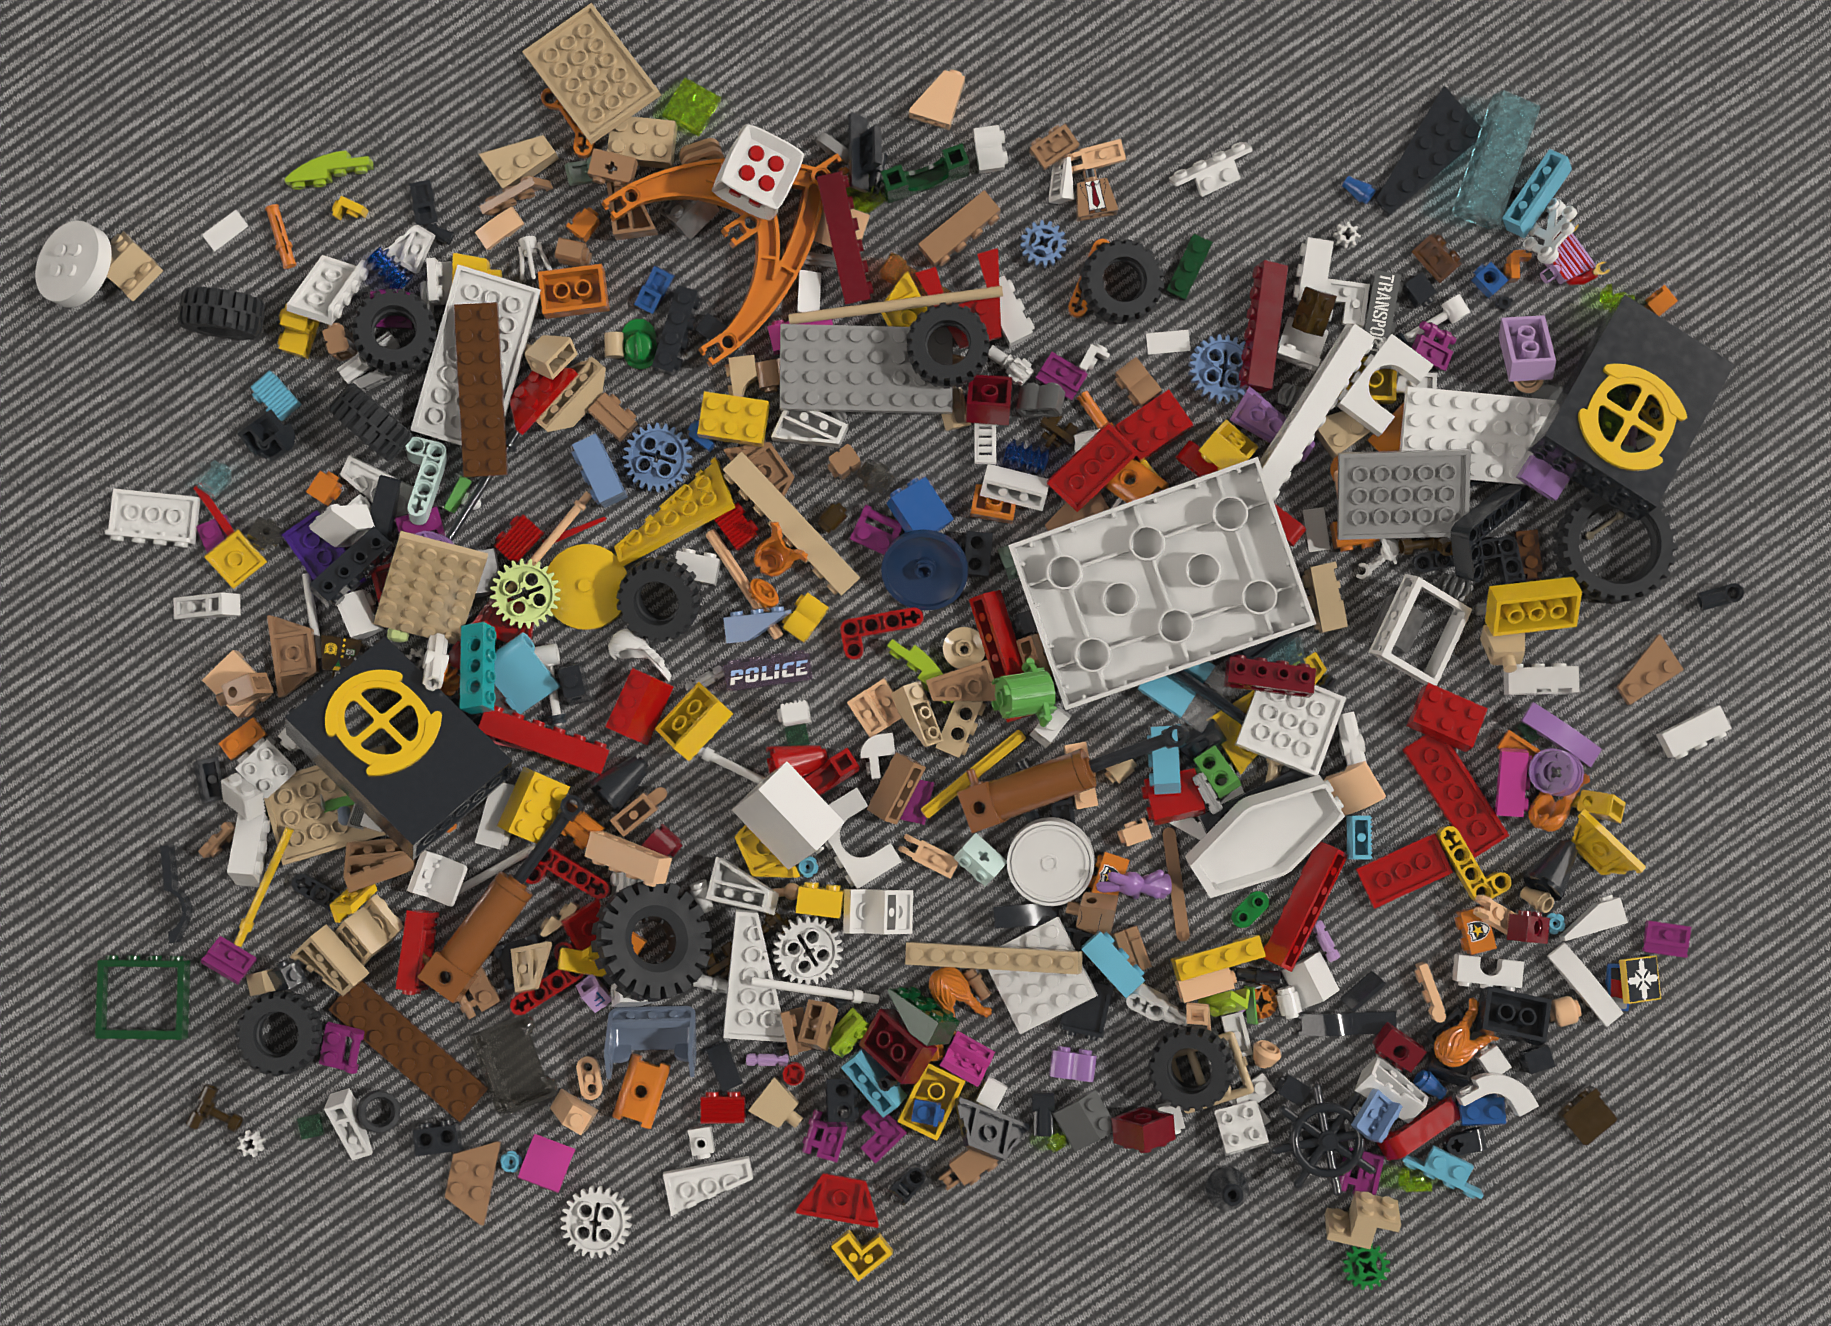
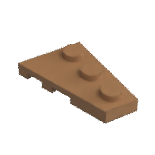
M526 176L520 180L519 184L504 188L502 190L503 193L500 195L488 197L485 203L479 207L482 214L493 216L515 206L518 199H531L535 197L534 192L545 189L547 192L553 189L549 180Z
M1099 491L1078 512L1066 502L1045 524V528L1047 531L1109 510V507Z
M1658 634L1616 688L1627 705H1631L1684 669L1661 634Z
M988 660L926 680L932 701L996 700L995 684L992 685L994 677Z

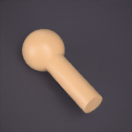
M789 883L785 888H774L773 890L779 893V897L785 896L789 900H795L798 897L799 885Z

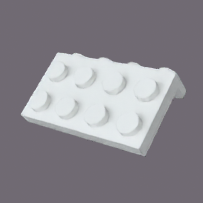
M322 255L287 303V311L332 325L336 318L341 317L345 305H349L352 295L358 292L360 283L367 279L369 269L366 268L367 262L361 260L355 266Z
M113 489L108 530H105V535L111 536L110 540L124 541V538H132V542L145 543V540H153V544L166 546L167 542H173L176 547L188 548V544L195 545L196 526L198 525L201 498Z

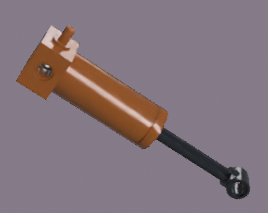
M1175 724L1162 730L1158 736L1092 760L1080 748L987 782H979L975 770L972 768L966 771L971 785L967 786L968 789L957 792L971 833H975L1005 822L1015 816L1096 787L1095 772L1167 747V749L1180 747L1187 743L1190 733L1186 726ZM1175 729L1180 730L1183 736L1179 742L1175 741L1172 737ZM981 802L985 805V810L981 807Z
M568 795L563 798L557 810L558 816L515 875H507L499 871L441 951L435 952L431 958L426 954L423 955L422 963L425 967L418 975L420 980L452 1003L458 1002L463 998L478 977L477 971L533 896L524 883L569 821L573 822L577 816L583 813L585 804L581 797ZM571 800H575L578 804L575 812H570L567 808L568 802ZM446 972H449L451 975L450 982L445 978Z

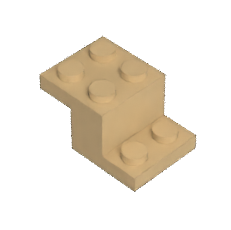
M123 231L121 234L115 235L111 240V263L107 277L128 298L134 301L163 270L151 256Z
M376 894L369 899L364 907L345 919L334 933L349 948L359 962L365 965L371 957L388 946L403 930L404 926L399 917L394 915L388 908L387 903Z
M1355 1191L1349 1212H1344L1341 1209H1326L1327 1240L1370 1249L1377 1228L1399 1232L1401 1220L1398 1200L1387 1196L1372 1195L1369 1192Z

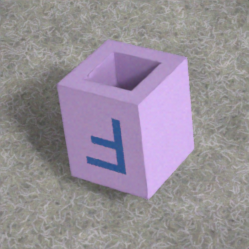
M589 975L575 985L581 998L595 1013L612 1001L608 989L597 976Z

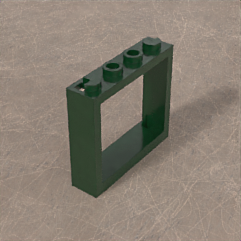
M105 955V959L97 960L95 1039H187L189 1028L190 960H183V956H170V960H162L161 955H149L148 959H140V955H127V959H119V955ZM108 967H177L176 1029L107 1028Z

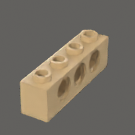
M955 701L941 733L944 741L937 743L935 748L957 758L961 754L965 756L970 745L966 742L969 734L974 735L978 726L975 723L977 715L982 716L986 704L983 701ZM963 708L970 709L972 711L971 719L963 720L960 717V711ZM953 729H962L964 737L961 740L953 739L951 736Z

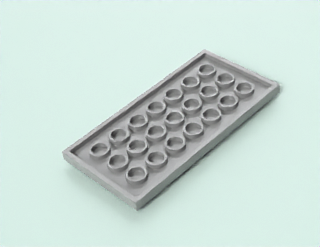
M780 325V410L952 414V387L944 389L943 386H932L930 382L923 381L920 375L915 373L907 353V335L910 327ZM948 328L935 330L928 340L930 356L934 361L942 365H952V335Z

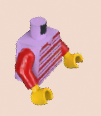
M1572 233L1558 246V258L1551 264H1545L1547 268L1540 273V277L1546 284L1556 279L1560 285L1564 283L1569 286L1585 285L1596 279L1598 274H1608L1610 269L1602 272L1600 267L1606 262H1599L1596 265Z

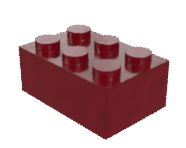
M879 1009L859 1043L868 1054L901 1084H917L938 1049L935 1045L927 1046L912 1036L899 1012L895 1009Z

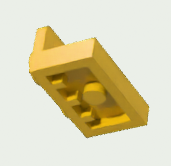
M376 884L350 893L347 888L330 904L335 922L340 923L349 914L355 913L361 905L369 901L370 897L378 891Z

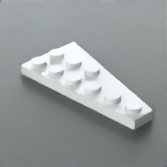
M736 909L723 1038L787 1042L776 989L750 985L751 977L774 980L758 911Z

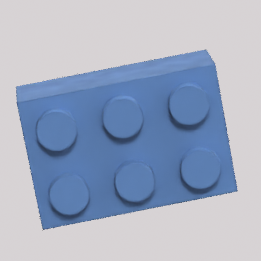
M596 433L572 444L574 451L571 453L576 463L583 467L584 470L580 472L585 482L592 486L593 489L590 490V493L598 505L601 504L606 508L628 497L606 449Z

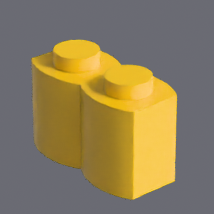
M809 593L805 596L800 595L794 604L797 606L795 611L786 616L782 621L784 623L783 629L803 643L807 641L829 610L828 606Z

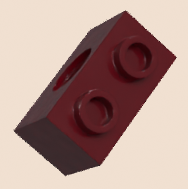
M1518 910V914L1509 913L1507 940L1548 944L1550 918L1542 917L1541 912Z
M1388 1022L1372 1041L1376 1048L1375 1052L1383 1059L1390 1058L1393 1060L1392 1064L1401 1071L1405 1068L1410 1073L1427 1053L1421 1044ZM1402 1046L1399 1052H1393L1395 1047Z

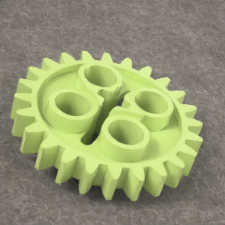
M520 559L519 565L511 561L512 568L504 565L506 572L498 571L500 579L493 578L492 580L497 584V586L490 587L492 591H495V594L491 595L490 598L497 601L492 607L500 608L496 615L503 613L502 621L508 618L511 619L510 626L516 621L518 622V628H521L523 623H526L527 628L530 629L531 622H534L538 627L539 619L547 622L545 615L553 616L550 609L558 608L553 603L560 600L559 597L555 596V593L561 590L554 588L558 580L552 581L551 578L554 573H546L548 566L540 569V562L534 566L532 565V559H529L528 564H524L523 559ZM528 574L536 575L538 580L536 585L529 586L526 583L525 578ZM510 581L517 585V591L512 594L505 590V584ZM538 586H543L542 590L528 595V600L521 597L511 602L507 601V598L520 594L522 588L528 591ZM536 594H542L545 597L544 605L537 606L534 604L533 598ZM519 601L525 605V611L522 614L514 612L513 604Z

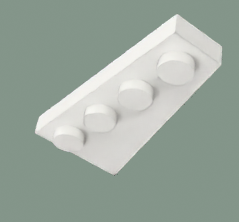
M352 455L348 456L340 473L344 479L368 497L372 503L379 476L385 475L395 478ZM401 481L396 517L408 514V503L414 488Z

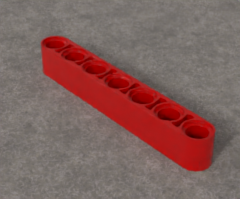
M1188 440L1176 456V459L1198 477L1216 472L1219 468L1213 462L1208 463L1201 456L1202 453L1199 451L1201 447ZM1275 504L1288 544L1294 547L1307 529Z

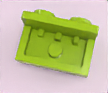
M1244 988L1200 998L1198 1003L1209 1004L1210 1015L1214 1017L1248 1009L1250 990Z
M853 1007L833 1028L829 1044L831 1050L841 1058L851 1052L853 1046L863 1038L870 1026Z

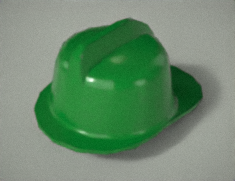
M644 319L631 320L622 330L624 335L625 361L635 369L649 368L653 364L657 351L654 327Z

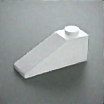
M213 593L173 598L174 619L216 618L241 615L240 594Z
M1612 894L1600 897L1599 902L1593 903L1559 935L1560 940L1568 941L1628 923L1621 898L1613 897Z
M350 1088L330 1094L324 1110L350 1158L355 1160L372 1155L373 1151L367 1131L359 1123L356 1115L358 1103Z

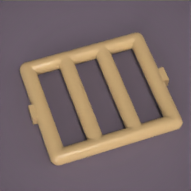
M1232 1031L1218 1036L1221 1039L1224 1037L1228 1041L1244 1087L1231 1090L1229 1086L1224 1097L1220 1101H1216L1214 1105L1254 1092V1087L1246 1067L1248 1065L1246 1057L1242 1056L1237 1039ZM1191 1048L1179 1050L1174 1055L1171 1064L1175 1076L1183 1082L1175 1058L1187 1055L1197 1084H1205L1206 1081L1195 1053L1198 1050ZM1190 1108L1189 1111H1184V1112L1187 1113V1114H1189V1113L1195 1112V1109H1194V1108Z

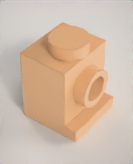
M1145 817L1139 819L1141 823L1137 824L1135 820L1124 824L1125 828L1117 831L1121 844L1125 843L1126 846H1130L1152 838Z

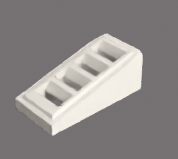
M1071 157L1060 159L1053 164L1049 203L1062 204L1074 199Z
M974 423L975 464H996V425ZM979 436H991V438H979ZM979 453H992V455H979Z

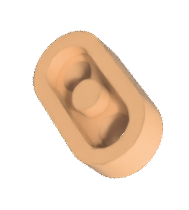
M585 1056L578 1061L576 1066L580 1092L585 1099L594 1100L603 1091L600 1067L596 1058ZM586 1063H590L592 1065V1069L590 1071L585 1069ZM590 1084L595 1085V1092L589 1091L588 1086Z

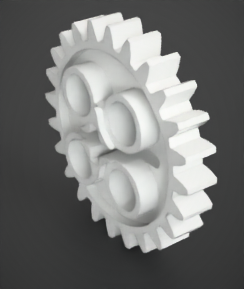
M807 914L804 921L797 916L796 923L789 920L790 926L782 925L784 932L776 933L780 940H773L774 945L778 947L772 949L773 954L777 955L773 958L774 962H780L776 966L777 969H784L782 975L783 977L789 975L790 982L797 978L798 984L805 980L806 984L809 985L810 980L813 979L818 984L819 977L825 981L826 973L833 975L831 967H839L835 960H842V957L837 954V952L843 951L841 946H837L842 940L835 938L839 933L837 930L831 931L833 925L831 923L826 925L824 918L818 922L816 915L810 920ZM809 932H817L814 939H806ZM798 934L802 936L816 959L817 966H814L797 938ZM798 943V947L794 951L787 950L789 944ZM826 949L827 954L824 957H817L818 951ZM801 961H809L806 968H798Z
M590 1186L589 1193L583 1188L581 1189V1196L577 1193L573 1195L575 1202L572 1200L567 1201L570 1208L564 1207L562 1210L567 1216H562L560 1219L566 1222V1224L561 1226V1229L567 1230L563 1238H571L567 1245H576L574 1252L581 1248L583 1249L582 1256L588 1251L591 1258L594 1257L596 1252L602 1258L604 1251L611 1255V1248L616 1251L619 1250L617 1242L621 1244L626 1242L622 1236H629L630 1234L625 1228L632 1226L631 1223L626 1222L632 1215L625 1214L629 1206L623 1207L621 1205L625 1200L624 1198L616 1199L618 1192L610 1195L611 1188L603 1192L602 1186H599L597 1191L594 1190L593 1186ZM599 1202L598 1221L601 1223L596 1229V1241H593L595 1223L591 1221L596 1217V1203ZM582 1205H589L592 1208V1213L585 1215L581 1210ZM603 1208H612L614 1215L606 1217L603 1213ZM580 1227H587L590 1232L589 1236H581L579 1233ZM602 1229H608L611 1232L610 1239H604L601 1236Z

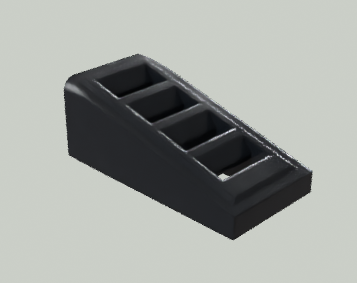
M1459 1004L1446 1014V1019L1443 1023H1436L1425 1033V1036L1434 1045L1437 1038L1434 1033L1438 1032L1441 1034L1444 1032L1441 1029L1443 1026L1447 1030L1452 1028L1448 1023L1450 1020L1457 1026L1460 1022L1455 1016L1458 1015L1463 1019L1466 1012Z

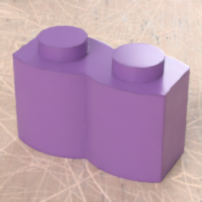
M1534 455L1529 456L1516 476L1521 482L1551 501L1557 500L1570 480L1566 474L1556 471L1547 462L1537 459Z
M1058 1046L1057 1049H1052L1049 1076L1093 1082L1097 1056L1092 1054V1050L1079 1049V1052L1070 1051L1071 1047Z

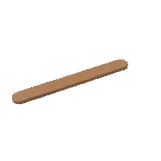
M1165 828L1162 835L1167 871L1172 883L1171 900L1176 936L1180 941H1187L1190 934L1176 833L1172 828Z

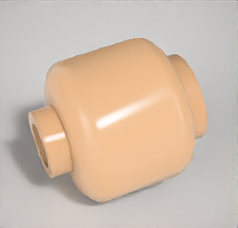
M1565 996L1552 1000L1550 1022L1554 1021L1559 1027L1578 1022L1582 1014L1576 999L1573 1000L1572 997Z

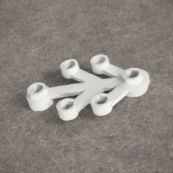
M1552 198L1546 207L1549 213L1547 230L1540 228L1535 223L1528 233L1531 237H1528L1523 242V246L1527 251L1536 252L1538 254L1537 259L1547 265L1553 263L1558 258L1559 252L1557 248L1567 236L1573 233L1575 227L1570 220L1577 215V211L1573 206L1566 207L1560 199ZM1563 215V218L1557 223V217ZM1535 235L1545 240L1544 246L1538 244L1532 236Z

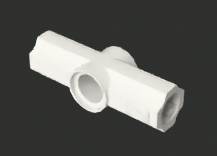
M389 331L376 340L378 344L385 348H400V345ZM359 352L337 368V371L347 384H350L368 370H373L367 365V362L362 360Z
M440 633L430 635L427 651L422 663V668L424 669L423 684L426 686V689L432 691L441 689L449 660V655H446L448 640L445 638V635Z
M1354 711L1341 714L1337 722L1340 735L1339 745L1341 753L1346 759L1347 766L1366 761L1364 754L1365 743L1361 733H1359Z

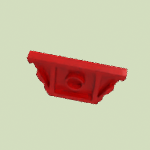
M564 368L554 379H550L532 371L511 395L510 404L516 430L523 435L573 381L578 373L572 368Z
M823 1172L796 1209L797 1214L874 1228L879 1227L868 1184L863 1179Z

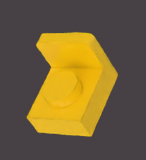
M340 196V199L336 200L333 204L332 215L340 221L345 211L346 214L354 218H358V216L366 218L369 210L363 205Z

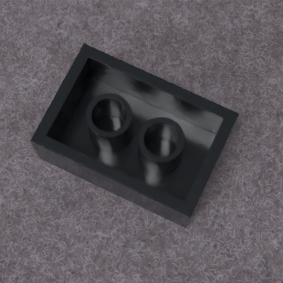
M1490 986L1480 990L1475 1033L1537 1046L1547 1042L1552 1000Z

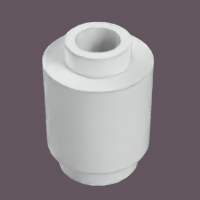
M1293 985L1278 988L1276 997L1281 1016H1286V1019L1298 1017V1013L1302 1012L1298 991L1295 990Z

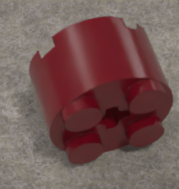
M662 823L659 829L657 828L641 846L673 858L683 845L681 844L682 840Z

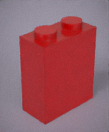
M1195 768L1180 771L1181 793L1155 794L1154 786H1150L1149 778L1144 779V787H1141L1143 800H1148L1149 807H1146L1148 819L1153 820L1154 826L1196 817L1205 813L1206 808L1203 797L1198 790L1199 786H1196L1193 781V777L1196 775Z

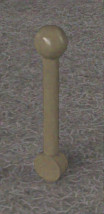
M1618 511L1616 516L1597 529L1587 532L1585 538L1587 540L1593 539L1595 534L1616 520L1623 519L1624 513Z

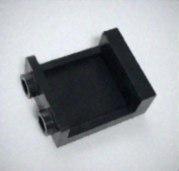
M1091 981L1098 996L1062 1013L1059 1028L1064 1030L1063 1034L1076 1036L1077 1033L1085 1034V1039L1097 1041L1098 1038L1104 1037L1103 1032L1114 987Z

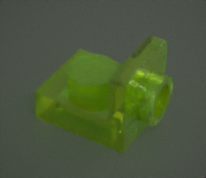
M1607 284L1600 292V302L1603 304L1604 310H1609L1624 295L1634 301L1635 295H1627L1626 292H1620L1613 296L1612 284Z
M1401 1168V1173H1398L1399 1187H1402L1403 1191H1432L1431 1181L1425 1180L1424 1176H1415L1410 1180L1409 1169Z

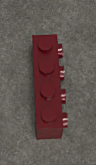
M1233 655V657L1226 661L1224 687L1310 698L1314 694L1316 668H1311L1309 664L1299 663L1296 666L1289 665V662L1282 660L1274 663L1267 662L1266 658L1258 657L1252 660L1246 659L1244 655Z

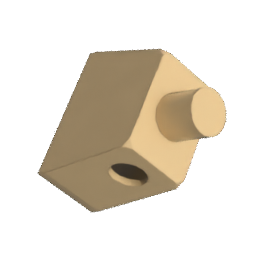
M543 335L533 345L526 344L524 355L530 368L550 379H554L578 355L571 338Z
M1483 625L1480 640L1490 664L1503 665L1506 673L1516 671V664L1522 663L1525 653V633L1492 636L1488 626Z
M776 1076L748 1110L778 1128L784 1121L796 1128L803 1119L794 1111L799 1101Z

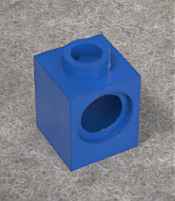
M1492 262L1487 266L1484 264L1480 265L1473 272L1476 276L1471 280L1488 299L1508 281ZM1484 275H1490L1493 283H1487L1484 280Z

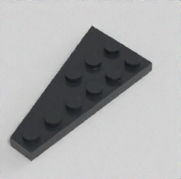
M1445 85L1375 200L1388 217L1486 134L1483 128Z

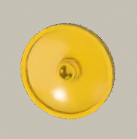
M580 544L565 549L552 560L546 573H554L551 580H558L554 588L561 590L555 593V596L559 597L560 600L553 602L558 608L550 609L558 620L575 629L594 630L610 624L621 614L622 611L617 610L616 604L619 599L616 596L617 591L620 589L619 585L626 576L627 571L619 563L617 556L611 551L593 544Z

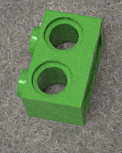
M1215 745L1193 759L1196 767H1194L1196 773L1203 772L1208 783H1210L1219 799H1222L1242 785ZM1210 761L1215 762L1212 768H1205L1206 763ZM1219 779H1227V782L1224 785H1217V781Z

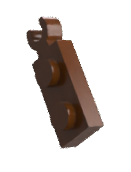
M1537 529L1514 532L1524 574L1526 575V582L1530 580L1540 581L1537 573L1543 571Z

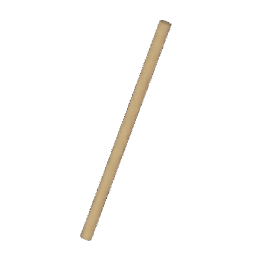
M1002 286L793 313L789 314V323L800 324L932 305L936 306L943 302L951 304L952 302L959 303L1003 297Z

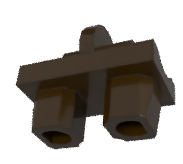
M1044 416L1039 424L1052 434L1050 435L1044 431L1041 435L1047 440L1046 448H1049L1051 444L1059 448L1062 443L1056 438L1071 447L1075 441L1074 435L1077 434L1079 428L1069 422L1066 428L1062 430L1057 426L1063 418L1062 416Z
M731 941L720 947L726 956L721 961L718 960L714 952L707 955L710 957L707 964L708 969L706 970L709 977L724 967L726 970L719 973L721 978L724 979L729 975L732 950Z

